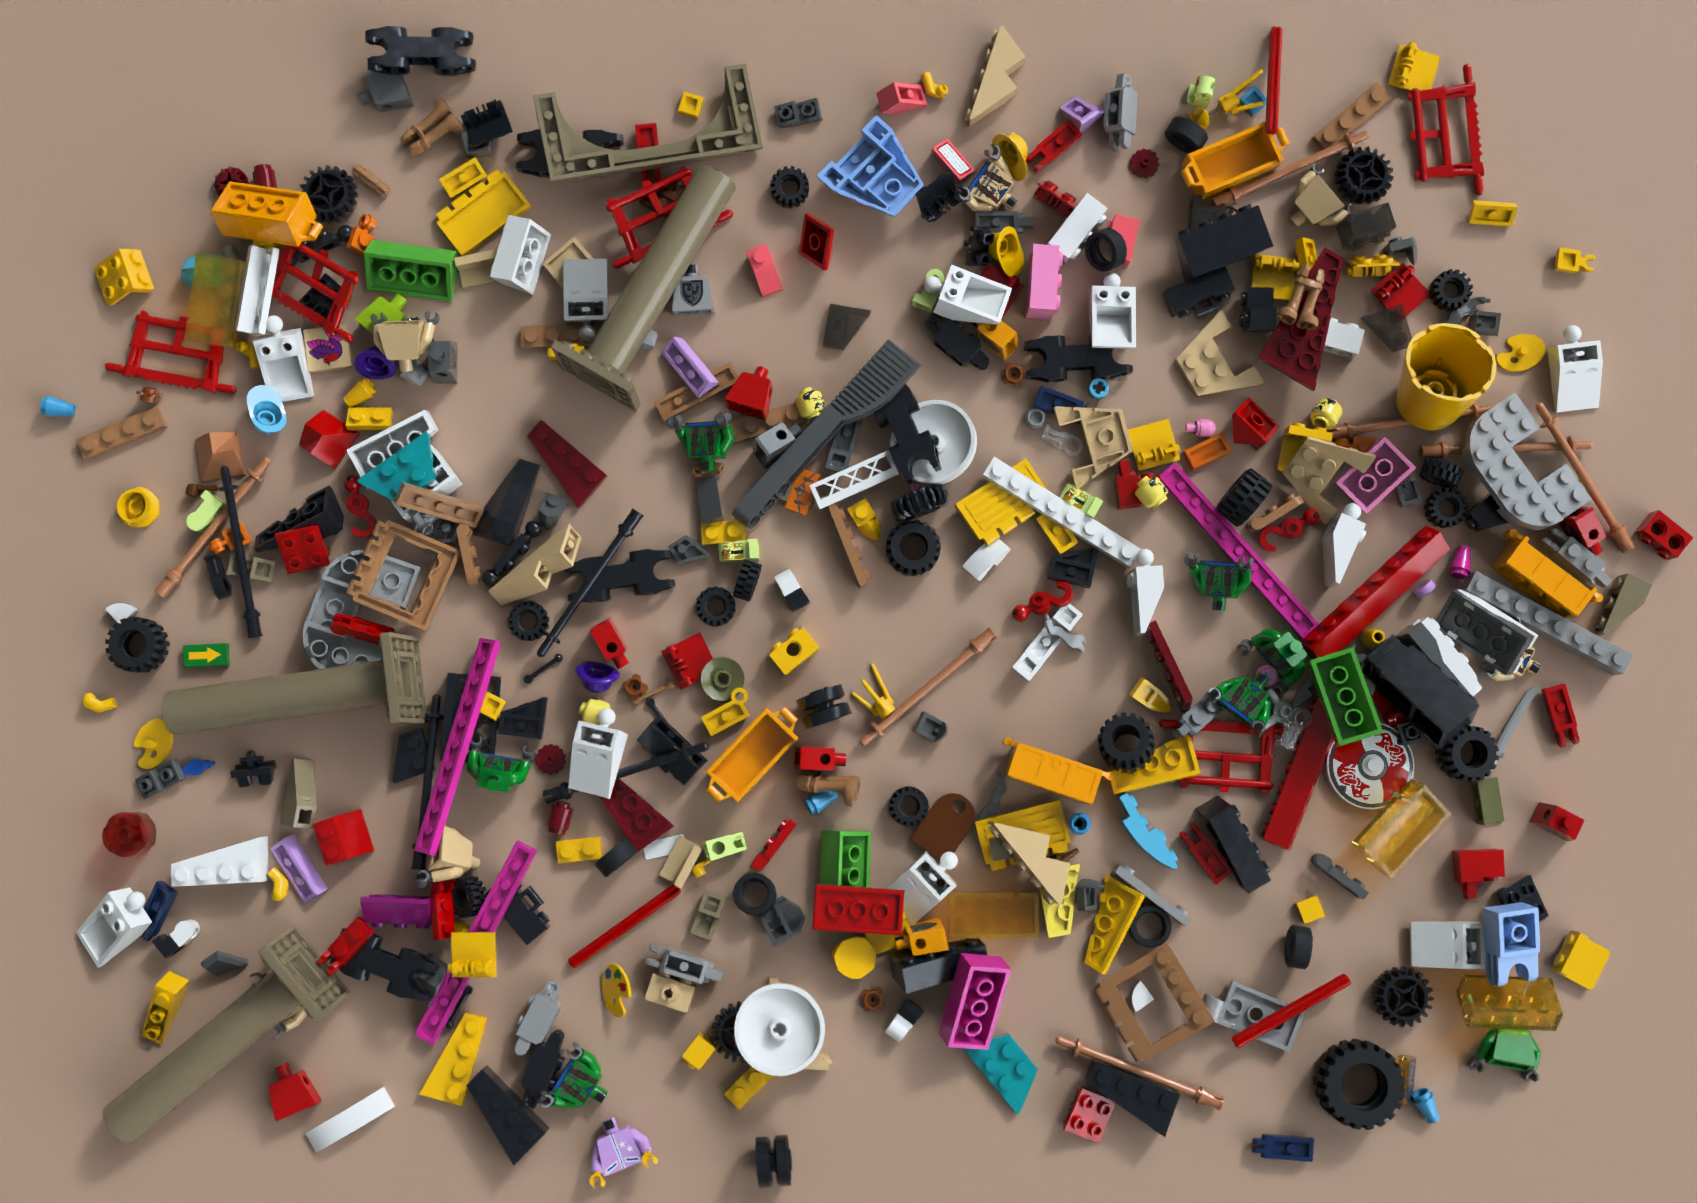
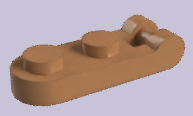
M1293 493L1283 500L1284 505L1277 508L1275 504L1264 511L1266 516L1263 518L1255 517L1249 520L1246 524L1247 530L1249 532H1256L1304 503V500L1300 495L1296 497Z
M460 524L456 532L466 579L470 586L479 584L482 572L480 567L476 566L475 558H478L476 546L471 543L473 529L466 524Z

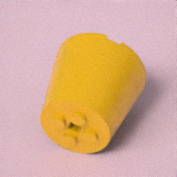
M1441 323L1428 326L1427 329L1417 333L1411 339L1405 353L1396 393L1397 408L1407 422L1424 430L1444 429L1453 424L1488 390L1496 375V359L1491 347H1487L1479 339V334L1461 325Z

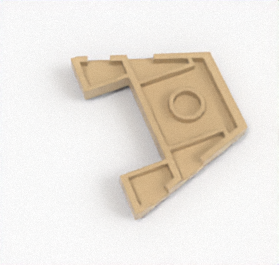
M1220 311L1175 360L1196 397L1260 386L1264 383L1255 366L1234 376L1214 342V337L1231 328L1223 311Z
M1053 407L1058 426L1079 420L1082 426L1091 464L1070 470L1075 487L1081 488L1088 481L1094 479L1101 472L1133 452L1122 409Z
M1308 436L1284 469L1283 474L1311 509L1319 513L1320 520L1327 524L1337 511L1338 506L1320 495L1343 462L1348 463L1364 474L1375 460L1376 455L1369 452L1368 454L1350 447L1337 446L1335 443Z

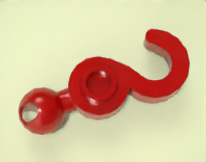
M350 475L344 480L345 489L351 493L346 501V507L352 514L369 522V526L365 531H360L356 528H353L351 531L357 537L369 538L373 536L372 532L377 521L373 515L367 513L370 502L366 496L359 493L361 484L357 481L359 478L355 475Z
M1309 509L1304 512L1300 519L1294 517L1286 518L1282 521L1280 528L1272 525L1263 528L1259 534V544L1267 551H1276V546L1268 544L1266 541L1268 533L1274 532L1281 537L1295 539L1301 535L1304 526H1315L1320 520L1319 513L1314 509ZM1314 513L1318 514L1316 519L1313 517Z
M1062 580L1056 582L1058 589L1065 591V595L1061 598H1056L1044 592L1034 593L1030 597L1028 605L1020 604L1013 608V618L1016 621L1022 622L1028 619L1029 614L1032 612L1036 615H1044L1050 611L1052 605L1055 607L1067 606L1072 601L1074 595L1070 584Z

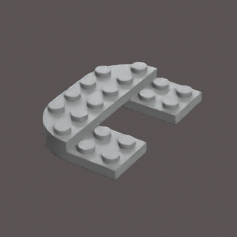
M1513 393L1477 417L1469 425L1464 435L1466 438L1465 447L1462 448L1463 458L1470 474L1474 472L1477 474L1500 508L1497 512L1506 521L1516 527L1522 526L1530 528V530H1541L1562 521L1592 499L1567 464L1562 465L1539 482H1536L1512 447L1537 431L1540 426L1518 395Z
M364 550L351 551L336 558L325 569L321 577L315 598L303 626L304 648L312 663L319 669L379 661L383 658L379 645L362 639H355L347 634L339 636L332 633L330 629L332 616L341 613L342 615L356 617L361 604L353 601V596L347 594L346 590L351 579L359 582L361 580V577L354 575L360 559L368 562L370 560V557L363 555ZM387 556L369 596L377 599L381 598L406 608L421 567Z

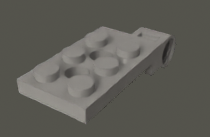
M1233 980L1230 982L1224 1000L1208 994H1204L1202 999L1213 1016L1215 1023L1238 1032L1245 1030L1289 1004ZM1253 1008H1259L1261 1011V1016L1257 1020L1250 1018V1011ZM1305 1011L1282 1023L1279 1028L1272 1029L1256 1039L1290 1053Z

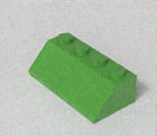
M371 240L364 252L367 290L452 301L457 275V267L454 258L457 257V251Z
M1354 647L1310 660L1307 663L1336 748L1383 733Z
M821 830L819 884L869 887L871 831Z

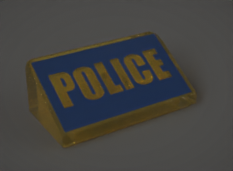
M1400 1055L1399 1064L1403 1070L1400 1074L1405 1077L1406 1082L1405 1085H1402V1089L1406 1093L1405 1098L1400 1097L1399 1101L1403 1104H1408L1413 1099L1416 1057Z

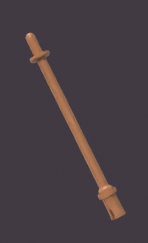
M1363 131L1352 137L1349 133H1346L1343 136L1344 140L1239 189L1234 187L1228 188L1227 192L1211 198V201H1213L1212 205L1218 211L1229 204H1237L1242 196L1344 149L1349 151L1355 150V144L1368 139L1370 133Z
M1474 402L1459 418L1471 416L1474 421L1479 415H1482L1495 405L1478 407V404ZM1404 418L1360 425L1345 422L1344 425L1335 426L1333 429L1327 430V432L1333 433L1332 440L1338 438L1352 439L1358 433L1411 426L1412 424Z
M1541 402L1537 403L1535 408L1544 421L1540 427H1547L1609 525L1610 532L1608 534L1610 537H1614L1622 553L1632 550L1635 544H1633L1625 530L1627 528L1616 521L1555 422L1558 421L1559 417H1551L1544 404Z
M1568 436L1566 440L1574 453L1575 450L1592 449L1594 446L1591 441H1575L1573 436ZM1446 442L1428 445L1420 444L1419 456L1420 458L1439 457L1440 459H1446L1449 454H1463L1462 448L1465 445L1449 446ZM1557 442L1517 443L1512 447L1515 452L1561 450Z
M264 457L253 471L250 469L246 470L249 477L234 494L236 506L256 481H264L260 476L271 463L269 457ZM227 505L224 506L176 568L167 570L165 578L154 589L157 594L167 598V595L176 584L182 582V573L228 517Z
M988 627L975 640L971 639L968 649L877 725L872 722L873 729L860 739V745L866 746L878 735L882 738L885 737L883 731L970 657L974 654L981 655L984 652L983 649L998 638L996 634Z
M1061 1036L1055 1038L1057 1045L1072 1050V1057H1076L1078 1053L1189 1095L1199 1105L1203 1103L1217 1110H1220L1223 1106L1224 1101L1221 1100H1224V1096L1209 1092L1203 1086L1195 1089L1082 1045V1039L1079 1037L1076 1042Z

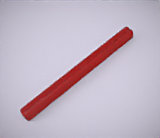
M1276 26L1271 28L1269 38L1265 132L1275 135L1278 130L1282 28Z
M672 884L568 959L571 967L577 968L681 893L680 888Z
M1346 974L1339 975L1232 1036L1233 1044L1240 1048L1351 984L1349 977Z

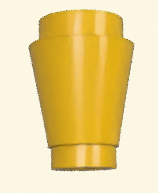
M368 378L360 379L343 399L349 407H354L374 397L377 389Z
M1374 628L1365 630L1361 637L1362 644L1369 650H1373L1380 642L1385 640L1384 632Z

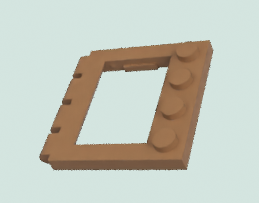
M388 519L386 523L378 520L372 535L379 537V540L369 539L363 555L370 557V560L368 562L360 559L354 575L361 577V580L359 582L351 579L346 593L352 595V600L427 631L461 551ZM396 536L406 539L405 541L423 549L427 548L437 552L411 613L400 609V606L386 600L369 596Z
M1168 942L1100 981L1101 987L1094 990L1101 1004L1110 1001L1111 1005L1104 1009L1112 1023L1115 1024L1120 1020L1123 1023L1116 1028L1123 1042L1126 1044L1133 1040L1134 1044L1128 1047V1050L1135 1062L1142 1058L1146 1062L1215 1022ZM1155 964L1189 1023L1181 1028L1174 1029L1160 1037L1159 1041L1150 1045L1116 985L1125 980L1132 979L1144 972L1145 968Z

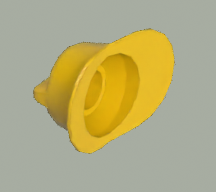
M1015 133L995 135L992 144L999 146L1000 155L1006 162L1013 179L1016 181L1024 180L1027 175L1025 160L1027 159L1028 150L1025 141Z
M1007 226L1001 232L993 233L994 241L988 246L991 257L1000 262L1004 273L1012 277L1013 275L1018 276L1022 272L1024 254L1016 230L1013 227Z

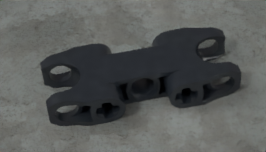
M400 26L369 29L365 31V42L383 47L386 53L381 56L367 58V68L370 71L387 75H406L410 73V65L434 66V72L440 76H456L471 73L476 69V60L461 57L456 53L455 49L472 45L473 33L453 27H437L431 30V37L407 36V30Z
M539 129L517 134L519 144L532 146L537 149L536 155L532 159L516 162L517 171L537 177H549ZM585 130L582 133L583 139L599 147L609 149L610 147L624 145V138L621 134L603 130Z
M1060 335L1044 336L1024 342V351L1038 352L1042 354L1045 360V364L1041 368L1026 370L1025 378L1028 380L1046 383L1062 382L1068 380L1067 371L1091 370L1092 380L1097 378L1110 380L1115 377L1132 374L1133 365L1115 362L1112 357V350L1115 348H1092L1091 335H1089V345L1065 346V336Z
M905 384L891 401L873 414L880 428L888 425L891 426L898 444L889 447V452L894 464L902 472L908 484L915 482L912 467L916 461L927 459L936 472L942 468L938 449L930 431L926 430L919 433L911 414L920 411V407L915 395Z
M644 549L629 552L630 563L606 566L582 602L597 603L611 600V589L633 586L635 596L657 594L663 590L676 587L674 579H657L653 573L656 563L672 558L671 551ZM602 556L583 558L574 562L573 567L565 569L564 572L570 574L582 573L587 579ZM577 592L567 595L569 602L573 600Z
M342 928V930H341V932H340V935L343 933V931H344L346 928ZM374 934L345 965L339 968L343 974L361 981H368L371 973L389 980L386 991L397 997L428 1001L430 994L418 986L417 976L421 970L438 972L440 965L431 960L427 955L410 948L401 947L399 955L381 949L383 937ZM331 957L330 964H333L337 960L334 957Z

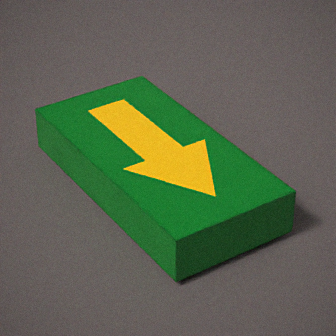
M228 643L183 645V667L185 668L230 665Z

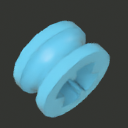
M1101 378L1094 379L1088 387L1089 395L1094 399H1102L1109 390L1108 383ZM1097 384H1101V388H1104V391H1101L1099 394L1095 393L1096 389L1093 390V387H1096Z

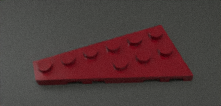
M1326 247L1321 251L1307 277L1314 280L1313 278L1318 268L1324 270V284H1322V291L1318 295L1313 315L1319 320L1317 329L1308 330L1296 326L1308 293L1304 291L1298 307L1296 322L1293 325H1289L1279 321L1276 330L1272 332L1257 359L1311 391H1314L1316 388V380L1320 370L1322 352L1325 347L1336 287L1339 282L1344 259Z

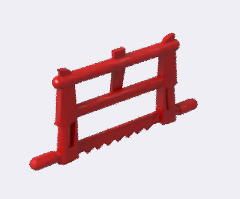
M1465 64L1463 65L1465 84L1447 88L1443 85L1438 88L1422 91L1418 88H1413L1411 93H1407L1408 99L1412 101L1415 131H1410L1409 135L1410 140H1416L1419 170L1415 173V179L1420 178V181L1426 182L1428 178L1454 179V176H1474V191L1477 196H1480L1484 191L1481 176H1484L1483 162H1480V156L1483 153L1479 149L1482 146L1479 143L1481 137L1478 134L1480 129L1477 126L1479 120L1476 118L1479 114L1475 110L1478 105L1474 101L1476 83L1472 82L1471 65ZM1465 98L1471 163L1452 165L1446 100ZM1437 100L1439 130H1424L1421 102ZM1440 138L1443 166L1427 167L1425 139Z
M683 165L678 173L654 184H651L648 179L641 183L642 189L618 200L613 198L606 199L609 203L606 205V210L612 212L619 230V237H623L629 256L615 260L612 263L613 268L619 269L630 264V262L635 264L643 259L651 244L641 248L632 230L671 213L677 201L662 207L655 192L679 181H682L684 188H686L692 178L693 172L691 169H686L685 165ZM648 196L655 211L628 222L621 207ZM732 210L722 212L712 228L718 226V222L720 223L733 216Z
M303 243L299 247L284 245L278 256L271 297L277 298L278 303H284L285 307H290L291 311H296L297 315L302 314L303 318H308L309 322L315 323V326H322L323 330L328 334L338 336L348 343L352 342L353 336L343 329H339L344 310L348 309L354 286L359 283V278L357 277L359 272H349L327 259L329 253L323 249L320 250V253H317ZM295 250L316 261L312 277L290 264ZM323 267L344 278L338 293L319 282ZM286 273H289L334 301L327 319L280 290Z
M141 310V314H137L135 317L137 325L129 345L131 350L126 365L105 364L107 371L123 373L122 375L138 378L140 376L146 381L151 379L153 382H157L159 380L162 384L165 382L169 385L175 383L178 387L183 385L187 389L190 386L194 390L202 388L213 393H217V390L228 394H235L237 392L235 386L218 384L220 364H223L225 338L229 337V332L226 330L227 326L222 325L212 328L188 323V317L180 316L179 321L152 317L146 311ZM149 324L176 329L173 345L146 340ZM186 331L214 336L210 352L181 347ZM144 349L208 360L204 379L140 368Z
M1161 719L1159 721V725L1163 728L1180 727L1177 720ZM1211 720L1200 730L1260 734L1256 729H1253L1250 733V727L1243 722L1239 724L1234 721L1231 724L1227 720L1224 723L1220 720L1216 722ZM1272 725L1261 736L1260 755L1194 750L1197 760L1222 761L1220 778L1193 776L1177 780V782L1181 784L1180 788H1185L1189 784L1220 786V792H1229V787L1257 788L1261 792L1269 794V789H1272L1274 786L1270 778L1272 763L1275 755H1272L1275 734L1293 736L1296 731L1292 727L1278 726L1277 728L1276 725ZM1230 762L1260 764L1259 780L1229 778Z

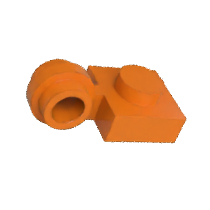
M370 214L361 216L358 222L361 228H352L346 246L364 257V252L370 241L375 238L368 233V231L372 232L377 225V221Z
M1354 435L1351 443L1346 438L1335 439L1337 446L1354 448L1363 453L1375 443V436Z
M239 523L243 546H246L253 541L244 523ZM231 527L221 531L225 540L222 541L221 538H217L209 542L210 547L208 549L213 554H219L227 550L225 547L227 544L231 551H235Z

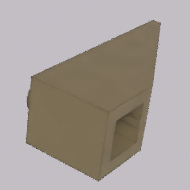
M1629 573L1616 577L1612 584L1613 591L1611 596L1604 602L1603 608L1605 610L1595 623L1596 631L1594 634L1597 636L1607 634L1645 603L1652 584Z
M292 758L280 824L296 828L313 829L312 824H314L317 809L314 762L312 760Z

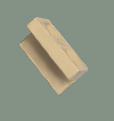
M497 249L454 258L463 288L496 281L490 277Z
M679 836L659 875L682 889L703 847Z

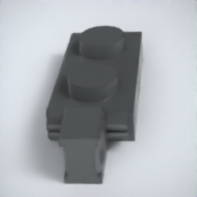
M1018 211L975 212L974 214L975 226H989L992 233L1001 232L1007 226L1013 227L1017 234L1023 233L1024 229H1034V217H1023V213H1018Z
M1204 696L1178 719L1179 721L1177 722L1180 724V727L1172 735L1177 740L1186 734L1191 737L1224 709L1217 701L1215 704L1211 703L1214 700L1213 696Z

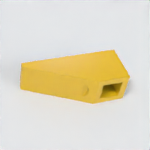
M169 971L155 985L142 1037L159 1045L163 1044L185 997L189 983L188 979Z

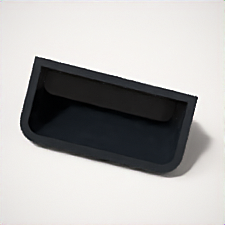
M1248 204L1239 208V213L1231 215L1228 212L1218 216L1219 221L1211 223L1210 220L1198 224L1199 228L1191 231L1190 228L1178 232L1179 236L1175 238L1185 281L1273 247L1259 205L1251 208V205Z

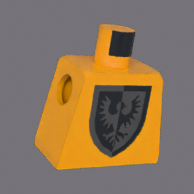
M1000 321L999 325L971 322L977 328L979 340L1004 362L1018 348L1017 332L1003 321Z
M939 917L908 925L905 927L907 935L895 937L897 951L910 948L913 956L949 950L945 930Z

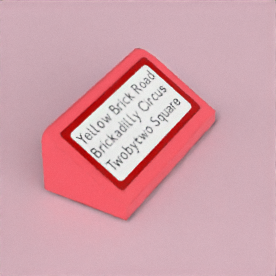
M948 139L932 148L931 153L947 171L951 170L952 176L958 184L975 172V169Z

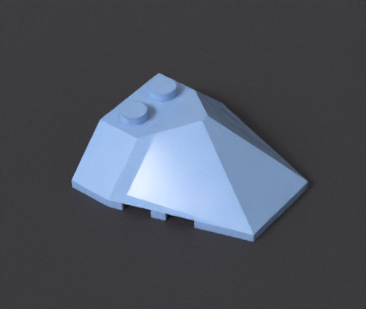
M876 115L861 130L862 138L837 164L831 160L817 175V178L833 192L895 217L924 185L912 163L907 158L904 149L899 144L892 128Z

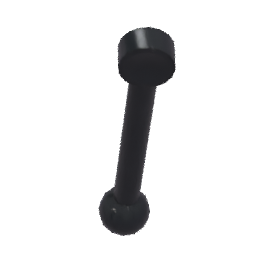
M556 654L554 659L536 672L526 675L524 682L527 684L532 683L533 678L554 663L561 662L563 656Z
M649 698L646 701L647 706L652 707L658 717L661 715L665 719L656 707L655 700Z
M466 986L459 1004L450 1020L446 1023L445 1026L448 1029L453 1028L454 1020L467 996L473 992L471 986Z

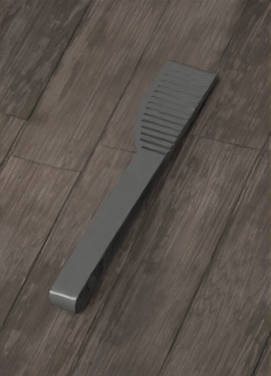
M888 339L867 364L860 369L859 373L851 379V382L843 388V391L839 392V395L835 397L836 399L826 406L737 504L732 512V516L747 529H752L844 424L861 420L885 406L917 372L921 364Z

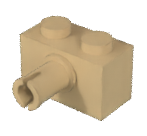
M659 969V972L655 971L652 974L644 1000L687 1013L697 985L693 984V981L671 977L670 974L664 973Z

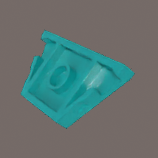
M427 431L357 481L394 501L402 482L425 488L436 480L435 469L433 468V452H431L430 434Z
M1010 1034L991 1038L988 1050L963 1048L1018 1115L1038 1071Z

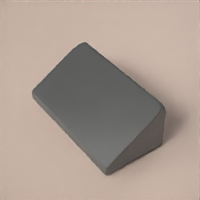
M716 476L695 483L702 525L724 521Z

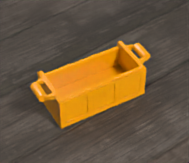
M1262 122L1187 154L1181 164L1183 170L1180 171L1187 187H1192L1200 203L1228 191V188H1235L1277 170L1283 161L1280 152L1285 146L1290 144L1284 129L1279 128L1276 133L1281 144L1279 148L1273 135L1266 134L1265 122Z
M229 181L210 211L223 236L299 247L302 241H315L323 228L320 223L314 221L317 215L307 193Z
M1516 529L1503 533V537L1510 542L1491 566L1492 569L1541 606L1567 619L1579 616L1588 602L1597 603L1603 600V595L1597 593V588L1585 587L1528 544V536L1520 535Z
M766 707L707 769L706 773L711 777V781L706 792L718 803L729 797H732L737 803L740 802L797 742L799 737L793 733V729L798 718L786 707L775 713H772ZM779 713L792 725L790 728L777 717ZM714 782L728 793L725 797L712 785Z
M1010 737L1002 740L1004 746H1013L1004 773L1006 777L1085 804H1093L1101 776L1105 780H1112L1114 777L1110 771L1104 772L1012 741Z

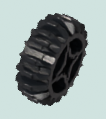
M1368 146L1364 151L1361 147H1358L1355 151L1353 149L1347 153L1348 155L1342 156L1341 162H1338L1336 165L1338 170L1334 172V175L1338 177L1335 180V184H1341L1338 191L1344 190L1345 192L1343 198L1350 196V203L1357 199L1358 205H1362L1365 200L1366 204L1369 205L1372 201L1378 202L1380 196L1384 197L1387 194L1386 190H1389L1392 186L1389 182L1394 179V176L1390 175L1393 172V168L1387 167L1390 164V160H1383L1385 153L1379 156L1377 155L1378 149L1370 152V147ZM1355 162H1366L1364 166L1352 165ZM1366 170L1365 179L1362 182L1363 172ZM1363 186L1377 187L1373 190H1362Z
M326 165L325 170L318 166L317 173L310 170L312 176L310 178L304 176V180L307 183L300 184V187L304 190L301 192L307 193L317 215L316 218L320 223L326 220L328 224H331L333 218L336 222L340 223V216L347 219L346 212L353 213L354 210L351 208V205H357V201L353 199L359 197L358 193L354 191L357 189V185L352 183L354 179L351 176H347L348 173L345 170L340 171L337 166L331 169L329 165ZM328 180H336L343 185H330ZM315 204H327L330 209H320Z
M938 483L919 488L893 500L890 505L891 512L897 522L913 520L946 506L949 502L948 493L944 485Z
M1401 966L1400 970L1397 967H1392V974L1385 970L1384 975L1386 978L1378 976L1377 979L1381 983L1380 985H1373L1374 988L1378 989V992L1372 993L1373 997L1378 998V1000L1373 1002V1005L1380 1006L1376 1012L1383 1014V1020H1390V1024L1394 1026L1398 1023L1400 1027H1405L1407 1023L1408 1026L1412 1027L1414 1020L1417 1023L1422 1022L1420 1015L1428 1017L1425 1009H1432L1428 1001H1433L1434 998L1429 996L1428 993H1431L1433 990L1431 987H1426L1429 981L1422 979V973H1416L1413 968L1407 971L1405 966ZM1400 979L1410 980L1401 987L1393 985L1394 982ZM1415 988H1417L1418 991L1417 1002L1414 1000V993L1416 991ZM1388 991H1389V992L1391 993V995H1392V999H1391V1001L1389 1002L1390 1006L1388 1005V1002H1387V993H1388ZM1398 992L1404 993L1405 999L1409 1002L1401 1000L1402 998L1399 997L1400 994ZM1404 1006L1412 1008L1408 1013L1395 1014L1398 1009L1401 1010Z
M738 1001L737 1009H734L733 1004L730 1003L728 1005L729 1012L722 1008L720 1011L723 1017L718 1014L715 1016V1019L720 1023H712L711 1027L718 1029V1031L711 1032V1036L718 1037V1039L713 1041V1045L721 1044L717 1050L718 1053H721L723 1050L727 1051L724 1055L725 1059L729 1057V1054H732V1062H736L737 1056H741V1063H745V1059L736 1044L735 1025L724 1024L730 1017L737 1015L742 1005L741 1001ZM723 1031L734 1037V1048L726 1042Z

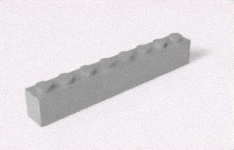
M1478 571L1471 572L1459 589L1481 598L1507 616L1512 614L1520 617L1521 624L1538 636L1611 675L1624 674L1633 654Z

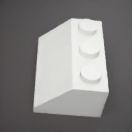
M508 215L503 227L501 241L497 247V254L491 267L490 277L500 284L533 295L551 234L531 219Z

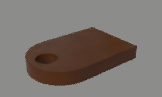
M955 793L941 796L930 808L927 816L920 823L910 840L939 860L945 852L955 853L975 820V811L971 802L966 797ZM956 800H962L965 803V809L961 813L953 810V803Z

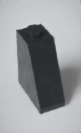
M1490 493L1472 506L1468 513L1464 515L1465 524L1476 532L1508 524L1509 522L1497 512L1500 507Z

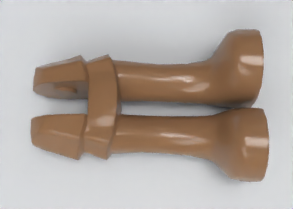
M441 98L437 101L435 109L416 125L413 124L410 129H407L400 137L403 145H408L419 139L407 149L411 156H415L429 149L444 134L452 131L460 135L461 132H466V130L456 118L447 102ZM445 118V119H444L439 125H437L433 130H431V131H430L429 133H427L426 135L424 134V132H425L427 129H429L432 125H434V124H435L436 122H438L439 120Z
M1304 264L1296 274L1297 278L1294 280V289L1289 303L1286 307L1279 309L1277 318L1286 324L1293 325L1296 322L1298 307L1305 291L1308 292L1296 326L1302 329L1314 330L1317 329L1319 320L1313 315L1318 295L1322 291V284H1324V270L1318 268L1313 278L1314 280L1307 278L1310 265Z
M804 770L797 777L796 786L807 792L832 791L843 795L844 804L853 807L854 801L857 800L859 795L860 777L822 775V771Z

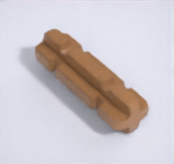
M360 164L353 167L352 174L357 178L360 177V180L372 190L376 189V193L381 197L389 194L390 187L385 183L382 184V181L370 171L366 172V168Z

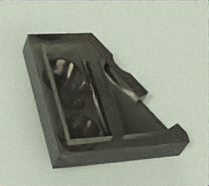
M830 304L823 347L844 351L866 319L869 318L871 310Z
M1403 304L1361 317V320L1392 352L1408 347L1412 335Z

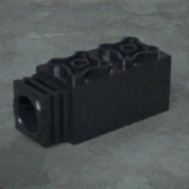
M1391 635L1388 639L1380 642L1364 660L1362 672L1368 675L1376 684L1375 690L1440 750L1472 723L1480 706L1477 700L1472 695L1466 693L1454 679L1448 678L1442 668L1430 661L1422 650L1416 649L1413 645L1408 648L1400 640H1397L1394 635Z

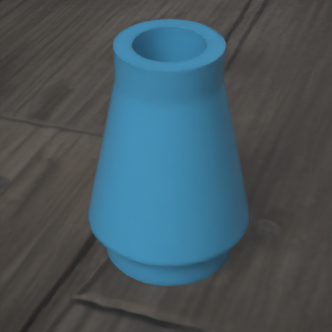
M53 396L43 397L40 403V413L45 414L46 417H74L76 412L75 404L65 402Z
M820 791L819 793L807 795L808 797L804 799V803L811 815L819 814L833 801L837 800L838 796L836 792Z
M1079 812L1070 817L1069 828L1073 833L1082 835L1090 829L1091 821L1086 814ZM1077 819L1081 821V825L1079 827H1076L1074 825V822H1076Z
M1420 1088L1414 1091L1412 1102L1425 1117L1427 1123L1437 1122L1440 1117L1433 1093L1428 1088Z

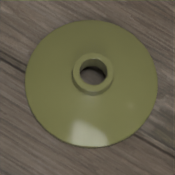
M727 657L715 658L708 662L702 670V688L712 699L718 701L731 700L732 691L735 688H743L744 672L741 666L733 659ZM720 675H725L727 677L726 682L721 683L719 682L718 677Z

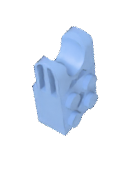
M1523 902L1483 908L1486 977L1489 983L1495 987L1507 984L1509 971L1514 965L1516 973L1521 979L1527 982L1535 981L1538 978L1537 952H1540L1538 908Z

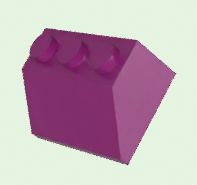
M370 894L360 897L364 921L371 923V927H385V923L394 924V928H407V924H416L418 929H428L429 925H432L430 896Z

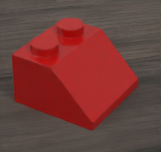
M362 809L312 824L325 866L334 865L375 851Z

